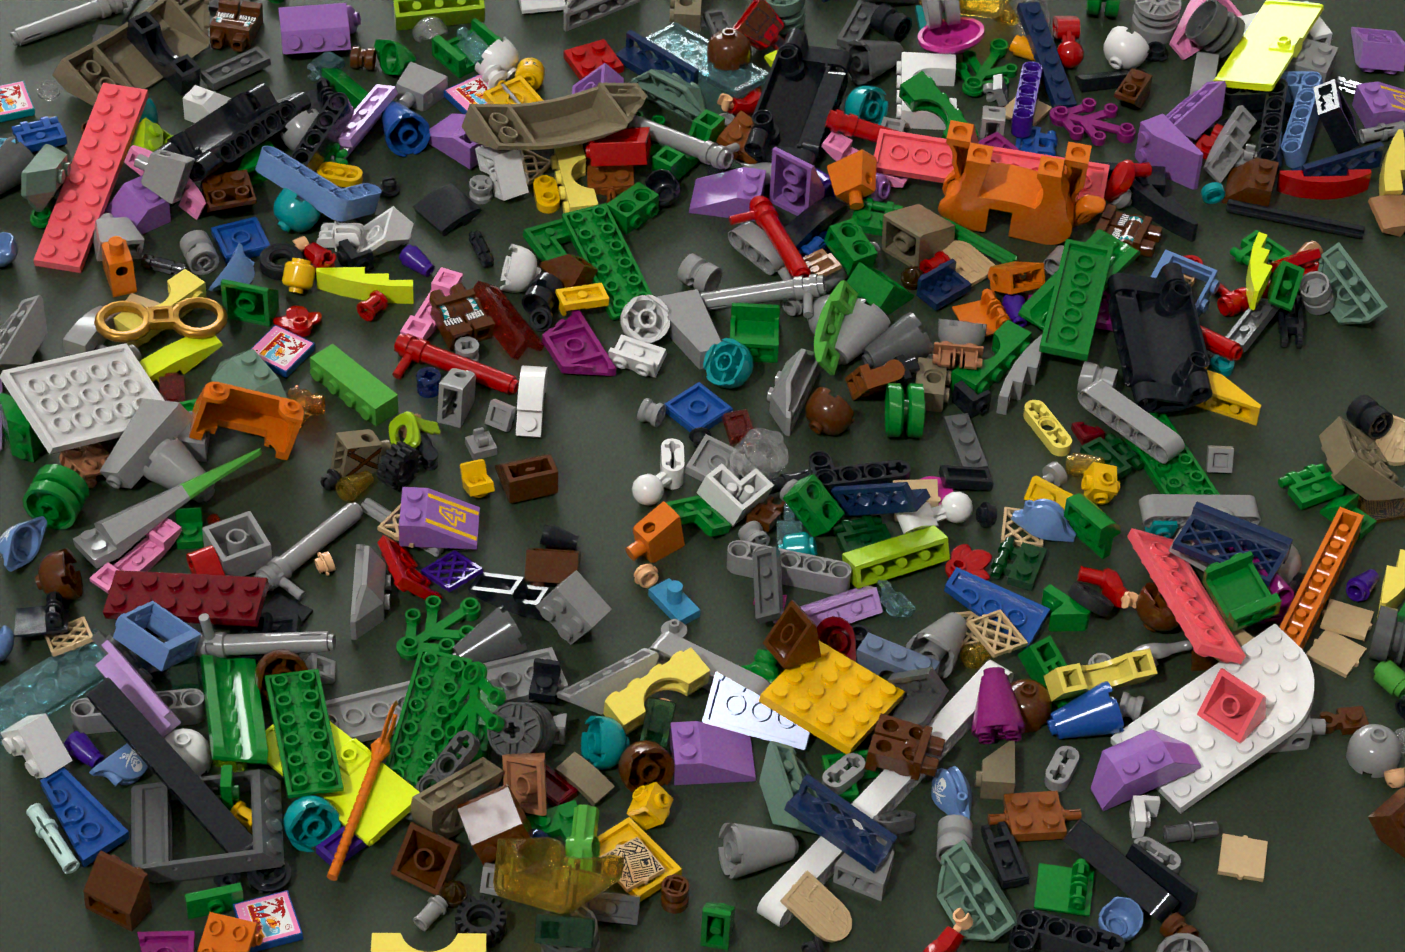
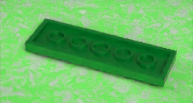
M1066 239L1039 352L1087 361L1112 258V247Z

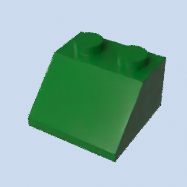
M862 262L857 264L846 281L858 293L857 298L865 299L869 306L874 303L888 315L912 300L915 296L880 270Z
M222 279V303L229 319L271 326L273 318H275L279 309L278 290Z
M0 393L3 431L11 454L19 459L34 463L46 448L13 397Z

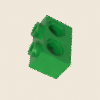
M637 182L608 202L607 206L619 230L627 235L634 229L639 228L645 221L654 217L659 212V194L642 183Z
M853 218L829 226L824 242L840 262L848 276L852 274L859 262L873 267L878 254L876 248L870 243L863 229L858 226Z
M815 474L798 480L783 497V500L812 537L828 532L844 514L837 501L833 499Z

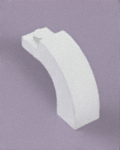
M522 365L517 400V437L541 438L548 367Z

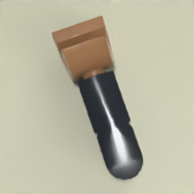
M414 414L415 416L421 418L420 414ZM405 425L399 429V433L403 438H406L407 435ZM420 430L421 442L415 449L422 455L420 461H422L423 467L428 471H432L438 467V452L432 445L427 433Z

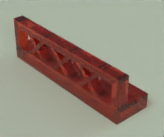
M478 280L473 287L476 294L475 297L480 301L487 317L491 316L495 322L493 335L510 357L518 360L527 347L541 351L545 345L497 286Z

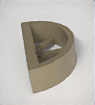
M484 757L478 759L413 796L411 801L413 820L420 826L443 837L451 838L465 830L457 806L497 789L504 771Z

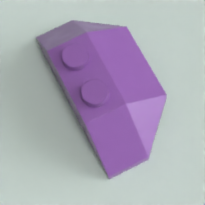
M1225 81L1206 82L1200 90L1193 92L1166 115L1190 141L1198 140L1202 136L1201 134L1214 126V122L1222 116L1226 89Z
M1150 729L1102 751L1091 785V792L1101 810L1105 811L1132 799L1133 795L1139 796L1200 769L1201 764L1189 744Z

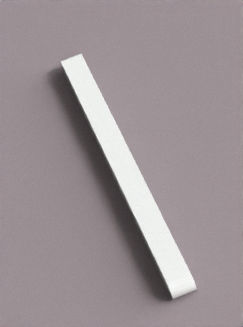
M988 660L931 720L927 726L933 727L932 735L945 739V745L941 757L928 753L926 756L937 758L940 761L968 732L973 723L981 677L984 675L983 670L990 667H1004L992 660ZM1004 668L1005 674L1008 675L1011 683L1014 673ZM884 769L851 805L871 819L876 815L891 812L926 775L920 774L917 781L910 779L911 776H902L894 771ZM852 819L856 827L863 829L860 822ZM820 836L764 895L757 907V913L780 928L784 927L795 915L780 900L807 870L824 885L834 874L835 864L844 852Z

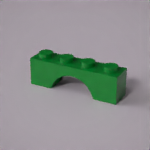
M923 71L900 84L899 97L912 112L928 111L942 119L946 127L942 138L947 139L950 120L968 123L964 119L963 113L950 103L949 97L944 92H941L936 87L935 81Z
M705 109L693 120L688 135L703 141L709 140L717 143L718 136L725 129V118ZM665 145L652 157V171L658 169L669 170L679 180L700 160Z
M1007 320L994 332L992 351L995 355L989 359L982 360V368H977V370L964 369V360L962 362V369L958 365L951 373L950 390L953 391L954 384L963 381L972 388L977 395L989 390L995 382L998 383L1009 369L1011 370L1015 361L1031 344L1032 333Z

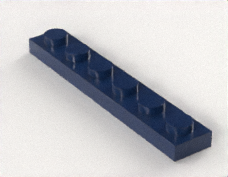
M1018 3L1016 10L1035 62L1042 65L1041 78L1052 108L1057 106H1064L1066 108L1076 106L1075 97L1040 3Z

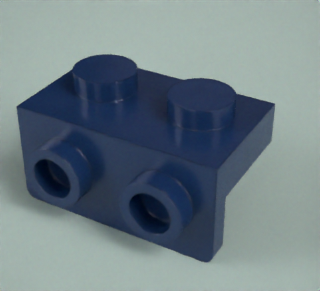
M950 259L919 277L916 296L937 311L970 292L972 284L955 271L956 261Z

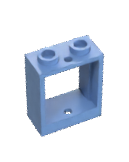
M1165 249L1151 277L1156 278L1164 265L1178 263L1181 265L1183 273L1207 282L1195 304L1199 318L1201 313L1204 314L1207 311L1211 294H1215L1220 286L1218 270Z
M154 601L138 606L128 613L121 614L116 620V629L113 635L115 640L160 671H164L194 656L201 637V633ZM144 628H148L167 642H161L145 631Z

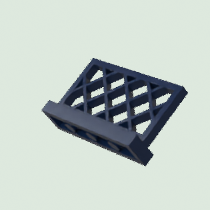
M1197 501L1191 516L1173 542L1172 549L1209 564L1214 562L1221 563L1229 560L1237 553L1244 554L1251 551L1254 557H1258L1260 562L1253 563L1256 570L1265 569L1268 573L1267 577L1259 575L1265 585L1269 587L1282 564H1285L1293 539ZM1209 537L1212 542L1202 544L1200 539ZM1193 540L1195 545L1189 546L1182 543V541ZM1233 547L1236 552L1227 554L1224 548ZM1217 550L1219 555L1214 556L1207 551Z

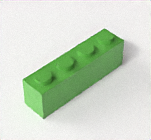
M334 344L329 345L310 357V374L312 378L327 387L330 393L342 399L348 407L356 410L364 420H368L373 425L378 426L399 412L398 394Z

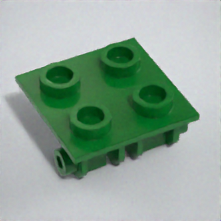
M1077 859L1072 868L1039 863L1034 909L1090 917L1094 871L1089 870L1090 866L1087 864V861L1085 859Z

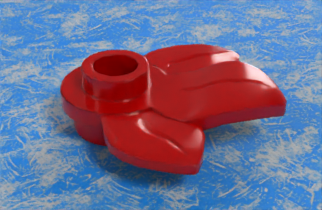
M295 305L287 309L285 316L273 318V323L281 328L289 329L298 336L305 337L311 333L313 325L322 320V314L320 312L309 313L304 306Z
M961 544L952 550L951 560L945 565V572L948 578H950L955 568L958 567L987 581L990 579L989 574L984 570L992 560V555L989 552L979 549L972 551L968 544Z

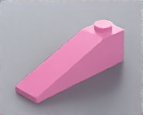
M1191 0L1188 3L1169 43L1182 60L1203 49L1202 46L1196 45L1186 37L1185 29L1193 12L1206 0ZM1217 0L1228 11L1236 14L1237 17L1243 16L1230 0Z

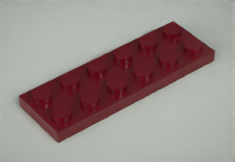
M116 570L103 614L105 619H118L121 614L128 613L138 606L154 601L185 623L200 624L199 616L206 613L210 617L211 624L258 627L269 582L265 577Z

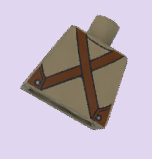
M370 429L338 432L335 436L330 469L338 471L343 480L342 485L373 474L379 469L377 466L380 463L381 456L387 454L385 451L388 448L391 450V443L387 439L380 441Z

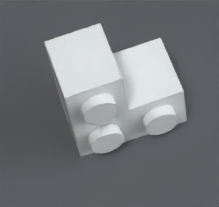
M484 145L475 148L480 171L489 174L492 180L494 197L505 201L529 192L527 186L529 179L523 169L524 157L521 150H496Z
M720 464L706 475L696 493L734 527L758 503L762 504L766 500L774 484L757 468L739 480L729 469Z
M46 713L27 716L0 732L3 737L2 744L6 751L10 754L12 753L13 756L23 755L26 760L25 767L32 776H35L36 779L46 778L73 761Z

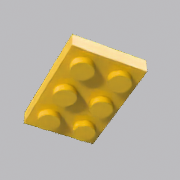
M628 817L598 836L600 842L599 857L615 849L617 844L622 845L635 837H638L665 868V872L651 879L647 885L642 884L628 892L630 895L641 896V902L661 889L662 881L665 877L673 874L682 876V868ZM598 858L596 861L611 875Z

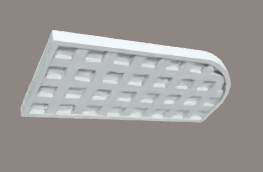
M1273 624L1241 647L1246 655L1241 664L1220 661L1123 728V732L1111 737V744L1114 746L1153 729L1189 744L1201 764V768L1155 788L1180 814L1293 735L1307 719L1314 699L1313 670L1302 648L1276 624ZM1221 668L1266 696V718L1242 743L1237 742L1197 715Z

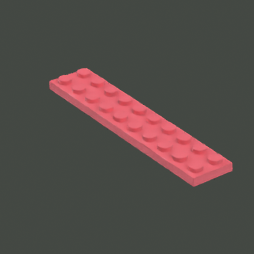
M108 83L102 84L72 160L70 175L65 178L35 254V266L76 273L82 272L93 243L95 221L104 214L149 97L147 89Z
M880 128L874 153L877 159L876 173L944 183L945 178L954 169L952 165V151L946 143V139ZM994 147L991 162L1011 164L1038 171L1041 155L1059 159L1065 158ZM1089 162L1084 188L1080 190L1078 199L1084 195H1093L1104 199L1110 165Z

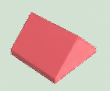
M1221 668L1197 715L1237 742L1242 743L1266 718V696Z

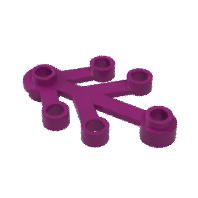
M1085 98L1081 105L1071 108L1057 106L1050 110L1049 117L1052 124L1059 127L1064 126L1073 140H1081L1085 130L1094 145L1102 146L1105 144L1106 134L1096 129L1116 133L1118 141L1122 143H1131L1135 139L1136 130L1131 123H1122L1119 126L1100 121L1117 116L1118 106L1113 103L1106 104L1104 110L1084 116L1077 114L1095 111L1096 101L1093 98Z

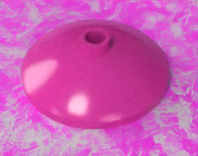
M961 17L960 24L950 26L942 19L940 28L928 29L927 25L924 26L918 33V42L921 47L929 52L957 55L976 46L983 39L985 29L980 21L973 18Z

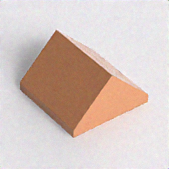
M545 753L502 755L503 784L509 785L524 813L540 816L547 815Z

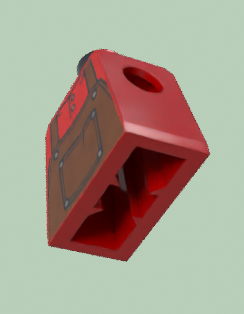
M753 0L733 27V29L744 33L749 39L751 46L757 50L767 49L769 45L778 50L785 41L779 35V32L784 27V23L766 0Z

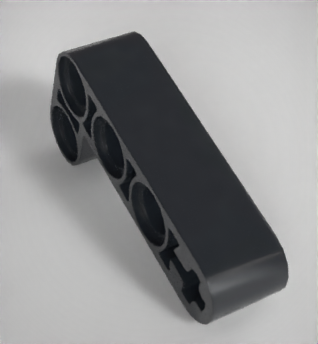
M814 451L809 456L808 472L811 475L815 474L829 494L835 499L831 492L834 487L893 483V480H910L911 466L904 460H889L834 467L830 454L825 451Z
M1028 908L1020 911L1017 916V925L1013 927L1008 952H1035L1036 949L1045 952H1123L1125 942L1116 933Z

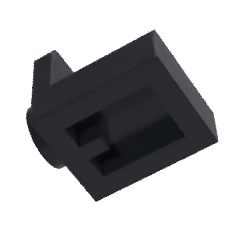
M963 381L954 384L952 402L964 414L968 413L970 419L989 410L992 393L986 390L977 395L972 388Z
M534 659L529 700L555 703L556 693L558 692L561 680L560 661Z

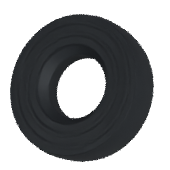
M275 243L267 246L261 252L260 268L265 276L274 280H282L285 265H276L272 261L277 258H287L292 261V258L303 259L301 251L292 244Z
M1074 582L1068 591V595L1074 601L1100 616L1107 617L1114 607V604L1107 597L1083 583Z

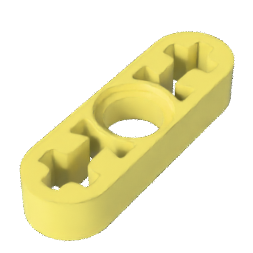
M1030 400L1026 402L1023 417L1043 444L1055 456L1068 455L1071 451L1072 438L1042 401ZM1044 425H1048L1053 427L1054 429L1051 431H1047L1042 429L1041 427Z

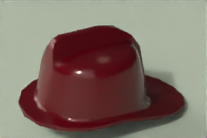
M835 616L821 621L817 626L819 641L856 662V637L853 627L849 622Z

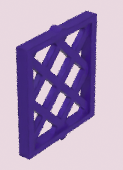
M454 550L423 568L421 572L431 581L446 591L451 592L483 573V569ZM451 565V569L442 570L443 566ZM455 565H464L461 569H455ZM449 573V577L440 576L441 574ZM454 573H462L461 576L453 577Z

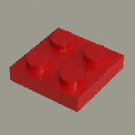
M605 39L564 50V59L579 80H582L604 63L618 74L623 72L624 65Z

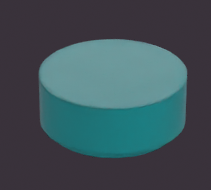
M1218 182L1205 185L1201 189L1203 201L1208 204L1220 202L1225 197L1223 185Z
M1219 355L1211 358L1210 371L1222 374L1225 377L1233 373L1234 360L1229 361Z

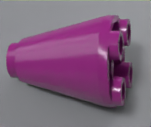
M1001 667L984 669L971 728L972 735L979 738L980 744L995 743V740L1006 739L1007 742L1022 740L1021 734L1025 732V723L1009 677L1005 674V669Z

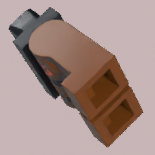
M902 354L896 356L893 360H889L883 366L870 370L868 364L859 366L845 377V381L851 397L855 401L885 391L887 383L904 384L912 378V374L920 371V367L916 357L905 359Z

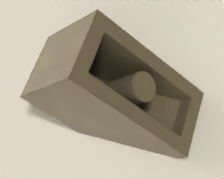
M1008 741L982 760L981 771H976L975 787H980V798L1003 800L1004 794L1014 793L1015 741Z

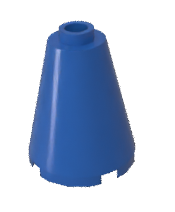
M395 101L390 102L381 113L385 141L388 148L394 154L402 157H407L408 154L412 153L414 155L420 153L430 140L428 122L421 115Z
M1105 681L1052 712L1050 714L1051 719L1047 720L1051 735H1056L1058 739L1123 732L1124 722L1117 699H1114L1113 696L1110 697L1108 693L1113 691L1109 682Z

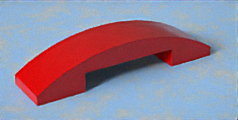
M1371 169L1348 170L1347 176H1304L1302 170L1279 171L1276 190L1283 194L1306 199L1327 200L1345 198L1368 190L1372 172Z

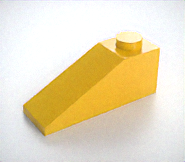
M1207 370L1213 394L1209 400L1196 406L1256 426L1261 405L1222 374Z

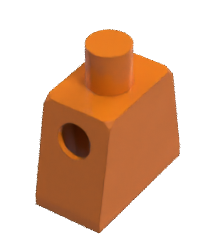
M862 149L827 166L834 194L839 199L849 203L850 208L853 210L863 208V197L874 193L876 189L877 159L875 156Z
M113 236L109 238L108 242L101 244L103 269L113 297L137 293L134 265L127 242L120 236ZM119 267H122V276L116 274V270Z
M1014 261L991 266L988 271L990 288L993 291L1006 294H1016L1038 289L1045 283L1044 263ZM1024 273H1026L1027 276H1026L1025 279H1022V278L1019 276V275H1024Z
M663 501L633 527L635 542L626 547L625 550L633 561L643 555L650 563H655L685 546L680 516Z

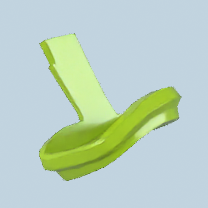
M408 411L396 416L389 424L391 445L400 441L398 431L404 425L407 428V435L403 442L414 449L421 442L420 430L431 435L440 434L437 422L419 418Z

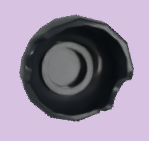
M658 169L652 171L645 179L646 187L659 194V207L663 208L674 204L680 195L679 181L669 170Z

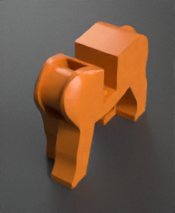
M950 120L946 143L952 151V165L954 169L944 180L942 190L945 197L939 202L938 212L944 218L956 222L971 231L985 232L990 209L1012 213L1009 237L1045 245H1055L1066 241L1070 237L1072 227L1087 223L1094 216L1105 210L1106 201L1101 197L1084 195L1078 199L1079 192L1084 188L1091 145L1068 141L1065 159L1041 155L1038 171L1016 165L991 162L994 147L979 144L974 124Z

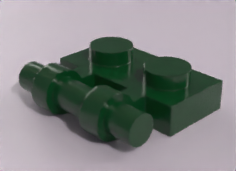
M1112 433L1105 437L1107 442L1098 437L1082 445L1080 449V454L1091 464L1097 462L1117 466V480L1131 474L1132 466L1139 471L1145 465L1140 460L1139 454L1125 446L1126 442Z
M863 515L861 519L849 521V519L840 520L839 523L831 528L832 534H837L836 541L842 554L892 538L886 524H882L880 515Z
M1006 537L1005 541L998 548V557L993 560L991 565V577L999 579L1001 575L1008 576V585L1032 591L1045 560L1047 549L1022 542L1020 549L1014 548L1015 540L1012 537ZM1010 559L1014 560L1015 562L1012 565L1008 564L1007 560Z

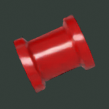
M938 251L933 258L929 260L924 259L920 262V270H922L923 274L928 273L941 263L949 261L950 258L943 251Z
M374 290L366 301H361L357 304L356 309L362 319L372 321L377 312L388 307V300L383 293Z

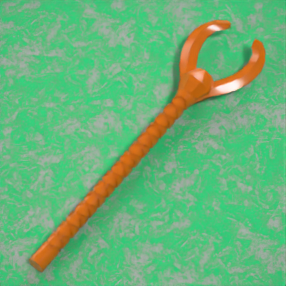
M397 700L390 707L381 737L371 744V760L366 771L367 773L364 776V781L359 789L356 802L353 805L348 823L345 826L340 844L337 847V852L327 874V878L332 881L338 879L346 853L349 850L354 832L367 802V797L370 794V789H372L375 776L378 773V768L382 761L390 755L389 741L398 716L393 714L398 705Z

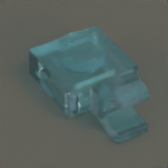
M325 51L307 65V69L312 71L307 75V78L314 82L322 76V68L342 69L345 67V59L330 51Z
M784 503L783 521L776 522L777 547L783 544L785 535L802 532L801 521L794 520L795 514L786 503Z
M878 580L877 583L881 586L882 591H877L880 602L886 607V611L893 617H911L916 607L902 592H895L889 581Z

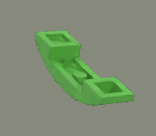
M845 280L840 281L830 294L821 311L815 330V358L817 363L829 375H835L840 358V353L835 350V345L844 315L853 313L858 293Z

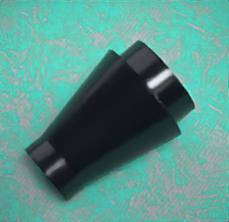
M552 523L551 526L545 524L540 544L545 545V548L575 550L579 535L572 534Z

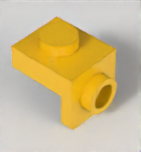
M483 459L460 464L462 485L470 497L481 498L495 491L494 482L487 475L486 464Z

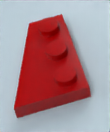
M383 535L377 543L382 552L381 556L388 565L387 569L395 580V586L403 592L409 591L424 600L431 595L438 596L442 600L439 592H434L428 587L431 584L430 580L416 570L418 564L406 548L399 546L398 542Z

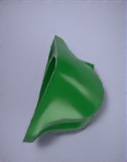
M376 39L374 48H376L380 66L385 74L401 75L410 62L414 63L416 60L415 55L399 42Z

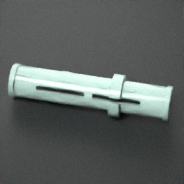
M41 803L31 805L27 809L26 814L35 825L36 834L39 838L44 839L65 874L75 872L79 868L80 863L58 832L57 823L54 819L49 818Z

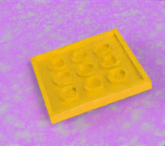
M819 641L821 658L785 669L761 693L759 702L847 755L852 753L876 728L880 713L888 715L903 699L905 691L895 687L892 683Z

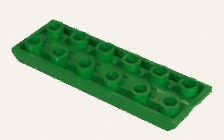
M606 203L562 214L563 224L579 257L584 258L598 269L592 283L603 284L609 297V305L604 306L611 320L621 318L624 306L631 299L641 295H652Z
M1098 229L1086 241V243L1113 248L1104 291L1108 288V278L1115 273H1122L1140 255L1139 250L1121 242L1102 229ZM1058 270L1023 304L1018 313L1020 317L1044 330Z
M1149 413L1179 435L1165 413ZM1122 436L1130 449L1140 455V460L1145 464L1144 470L1160 494L1220 495L1186 444L1182 452L1164 464L1158 462Z
M422 647L419 649L391 743L390 755L387 757L385 764L413 787L416 786L450 742V739L445 736V729L454 721L457 715L447 711V702L455 696L463 685L462 671L468 663L472 662V659ZM436 781L430 782V783L428 784L427 788L433 786V785L436 784L437 782H436Z
M202 654L200 663L212 760L267 764L268 747L260 690L255 683V659H225L214 655Z
M319 669L266 675V690L288 799L316 793L344 791Z

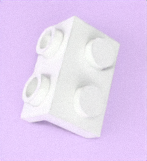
M622 334L615 348H610L608 352L615 367L620 369L627 368L641 376L655 378L667 355L665 348Z

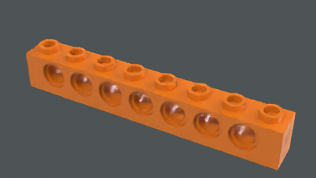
M1339 507L1279 627L1302 650L1359 537L1364 515Z

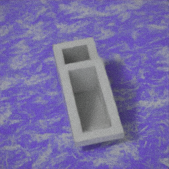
M98 306L87 312L63 338L66 353L75 355L93 351L98 344H104L106 339L97 332L94 325L96 313L103 306ZM121 312L110 315L105 320V324L109 328L114 329V317Z

